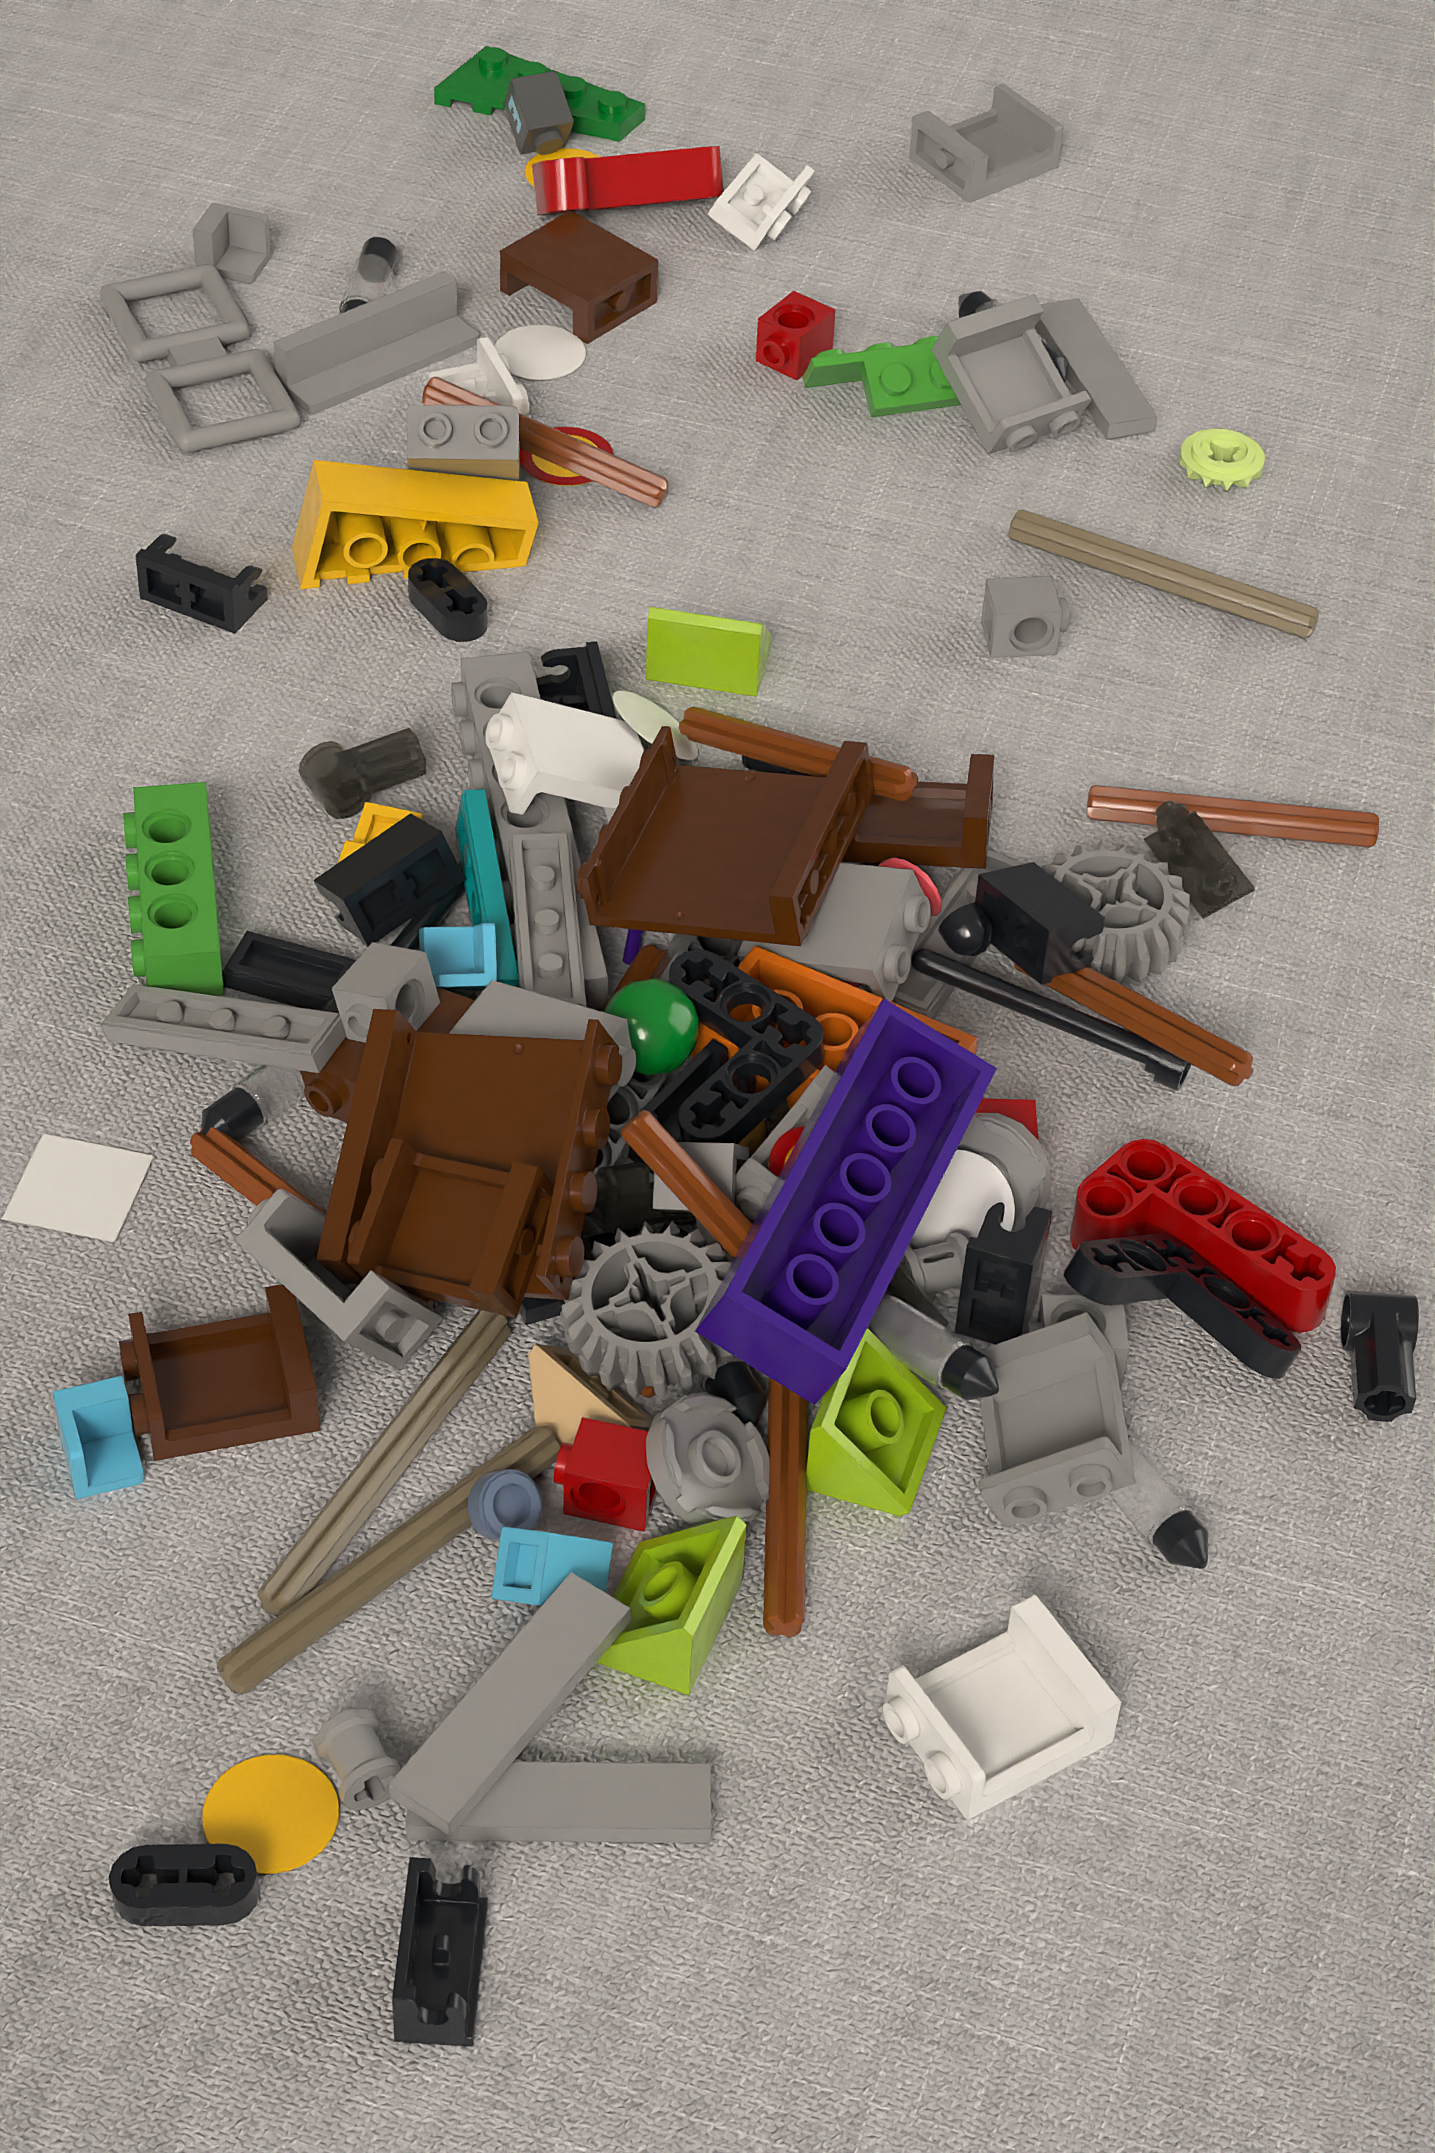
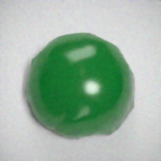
M658 978L633 981L617 991L604 1010V1013L627 1019L631 1047L636 1053L634 1071L644 1075L673 1072L686 1061L695 1048L699 1035V1018L694 1003L676 985Z

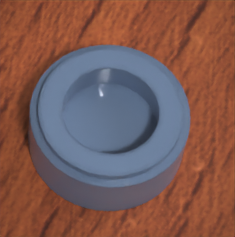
M496 1470L484 1474L475 1482L468 1497V1514L473 1527L480 1535L492 1541L500 1542L502 1527L534 1530L542 1513V1497L539 1488L532 1478L518 1470Z

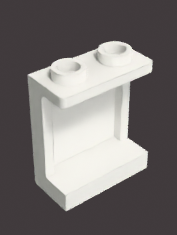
M513 692L509 695L499 714L497 713L492 716L486 729V744L490 749L498 774L499 784L503 789L509 811L519 815L525 813L537 793L543 792L602 806L609 822L619 805L623 788L630 785L638 771L640 759L644 752L638 733L626 721Z
M1035 1594L1011 1607L1007 1632L916 1679L913 1678L905 1666H900L889 1672L883 1715L893 1736L902 1744L909 1742L923 1761L926 1776L938 1796L944 1800L951 1799L968 1821L1111 1744L1115 1734L1121 1701Z

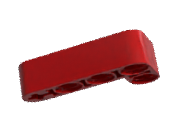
M720 146L594 158H561L532 164L537 215L560 214L570 210L580 212L720 197L724 192Z
M1133 1140L1122 1146L1079 1185L1069 1238L1075 1250L1084 1241L1165 1234L1184 1242L1194 1249L1289 1331L1298 1333L1312 1331L1320 1326L1324 1320L1336 1276V1265L1332 1257L1323 1249L1166 1145L1155 1140Z

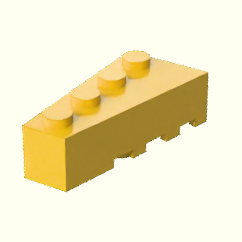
M313 460L292 545V552L300 589L319 588L320 580L346 578L347 584L370 582V575L402 572L403 578L406 579L408 578L410 567L419 560L427 558L446 560L453 564L461 573L526 566L539 521L528 482Z

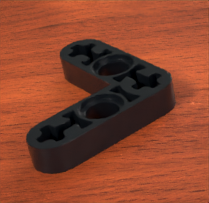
M707 950L684 952L676 957L670 965L669 982L678 986L694 1003L699 1022L739 1047L740 1050L681 1105L678 1114L680 1138L682 1142L738 1144L819 1068L823 1062L825 1052L823 1029L821 1024L812 1015L717 954ZM706 978L709 979L710 986L702 981H704ZM689 980L694 981L691 985L687 984ZM744 1004L758 1006L764 1011L760 1017L748 1022L735 1020L729 1015L732 1009ZM783 1040L791 1045L788 1048H785L783 1046ZM802 1040L806 1042L805 1047L799 1045ZM749 1075H759L770 1082L767 1088L753 1094L739 1091L734 1086L738 1080ZM722 1100L726 1103V1106L724 1108ZM720 1118V1126L718 1128L711 1125ZM700 1121L706 1124L701 1129L697 1128V1123Z
M1149 1234L1084 1241L1080 1243L1064 1270L1063 1275L1067 1283L1074 1290L1091 1301L1102 1305L1113 1306L1168 1298L1243 1364L1263 1376L1281 1379L1285 1376L1301 1351L1300 1342L1285 1326L1194 1249L1174 1237L1165 1234Z

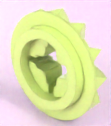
M1206 429L1195 432L1184 440L1181 446L1179 465L1187 469L1188 478L1193 480L1203 479L1205 487L1213 484L1221 485L1227 491L1232 484L1241 488H1247L1251 480L1260 478L1265 463V454L1261 446L1245 434L1229 429Z

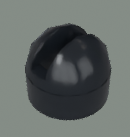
M970 903L956 909L941 922L938 928V932L947 946L959 955L977 956L985 952L992 942L993 928L991 922L978 903Z

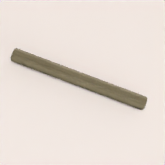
M1018 510L1010 524L1009 537L1013 541L1303 639L1309 638L1312 635L1318 622L1319 610L1316 607L1026 510Z
M482 1310L477 1311L260 1587L257 1596L261 1601L260 1607L266 1613L274 1614L278 1617L314 1589L509 1337L511 1330L507 1325L508 1318L506 1316Z
M536 1427L529 1430L222 1657L217 1664V1669L226 1686L234 1693H248L471 1526L472 1523L468 1514V1497L473 1485L481 1476L491 1471L513 1469L521 1471L534 1479L554 1464L560 1444L555 1439L553 1432L547 1427Z

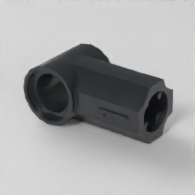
M1350 1290L1345 1293L1340 1326L1341 1347L1344 1351H1350L1354 1409L1366 1414L1368 1420L1392 1422L1396 1417L1412 1413L1416 1401L1413 1352L1417 1342L1419 1308L1416 1296Z

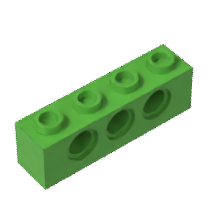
M206 782L133 787L135 812L123 813L126 849L137 848V853L125 854L128 890H140V896L128 897L131 934L142 933L143 939L131 940L134 977L146 976L147 986L223 996L224 988Z

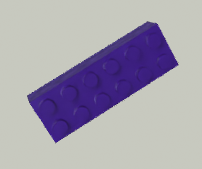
M883 998L853 1037L695 1332L815 1405L847 1369L997 1068Z

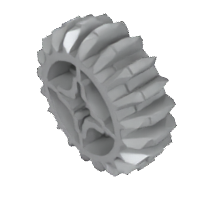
M1099 842L1094 851H1088L1084 847L1076 845L1071 855L1056 853L1051 864L1041 866L1042 869L1105 917L1103 932L1090 939L1083 938L1078 940L1073 945L1070 954H1074L1077 951H1087L1094 958L1088 966L1119 983L1127 976L1138 983H1142L1148 972L1161 975L1168 963L1176 962L1178 955L1182 951L1184 940L1189 935L1191 904L1189 903L1190 894L1184 892L1182 887V877L1169 874L1168 862L1152 864L1149 860L1148 851L1134 855L1127 852L1125 844L1117 851L1107 850Z
M645 1221L640 1231L641 1235L628 1237L625 1232L618 1228L615 1236L616 1244L611 1247L594 1241L591 1251L593 1261L584 1260L579 1276H575V1279L572 1280L569 1299L565 1300V1304L562 1305L560 1317L563 1329L567 1331L565 1338L569 1351L574 1354V1357H579L581 1368L587 1373L588 1377L600 1374L601 1382L609 1392L625 1382L627 1393L634 1400L645 1386H653L655 1394L663 1400L668 1390L667 1385L679 1382L682 1388L691 1393L692 1386L694 1385L693 1375L700 1373L714 1379L718 1370L716 1359L733 1360L731 1353L695 1332L732 1262H727L726 1252L721 1248L719 1242L707 1246L705 1237L700 1233L699 1229L682 1238L680 1229L677 1228L673 1221L662 1234L654 1233L653 1228ZM644 1299L649 1300L652 1309H650L649 1305L644 1301ZM656 1311H658L664 1321L659 1320Z

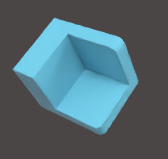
M480 923L473 927H423L419 929L420 951L427 954L436 987L447 991L484 990L491 980L497 981L494 923Z
M118 1376L53 1391L59 1436L76 1499L143 1483L144 1472L132 1430L129 1400L123 1377Z
M502 1527L491 1599L542 1606L571 1572L606 1593L613 1542Z

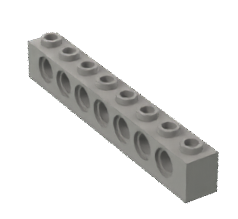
M519 652L460 658L461 682L451 683L453 712L455 717H465V720L459 722L463 756L473 755L474 758L468 760L470 790L485 789L515 959L517 960L509 861V835L570 833L586 1007L602 1011L607 1004L608 975L596 926L590 925L585 901L580 898V893H577V875L581 864L565 798L540 792L534 796L523 815L511 813L503 789L499 784L498 774L490 749L486 744L488 723L493 715L499 714L511 692L540 699L530 653Z

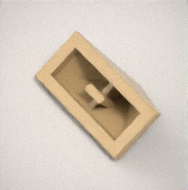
M535 1344L528 1355L535 1425L538 1428L547 1427L550 1429L560 1446L563 1442L574 1443L582 1417L649 1431L653 1419L618 1388H614L609 1392L606 1386L602 1384L600 1374L588 1377L587 1373L581 1368L579 1357H574L569 1348Z

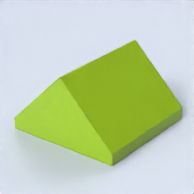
M649 606L646 680L757 697L773 635L762 623Z
M868 1328L847 1369L824 1394L810 1431L806 1490L896 1516H903L911 1511L947 1407Z
M736 1515L639 1542L612 1596L630 1608L631 1622L596 1663L689 1696L741 1587L747 1524Z

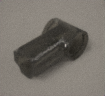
M406 728L347 750L337 742L328 741L312 747L304 755L299 765L300 778L331 817L345 819L362 811L365 802L370 801L373 793L426 775V758L421 750L418 737L410 728Z

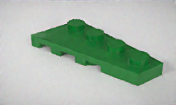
M485 46L434 87V104L451 107L453 100L472 103V112L491 116L494 108L505 110L503 102L511 79L555 70L546 68L542 63L530 62L508 54L501 48ZM557 72L574 120L571 132L620 142L645 121V103L626 97L621 92L609 91L590 84L580 77L568 76Z

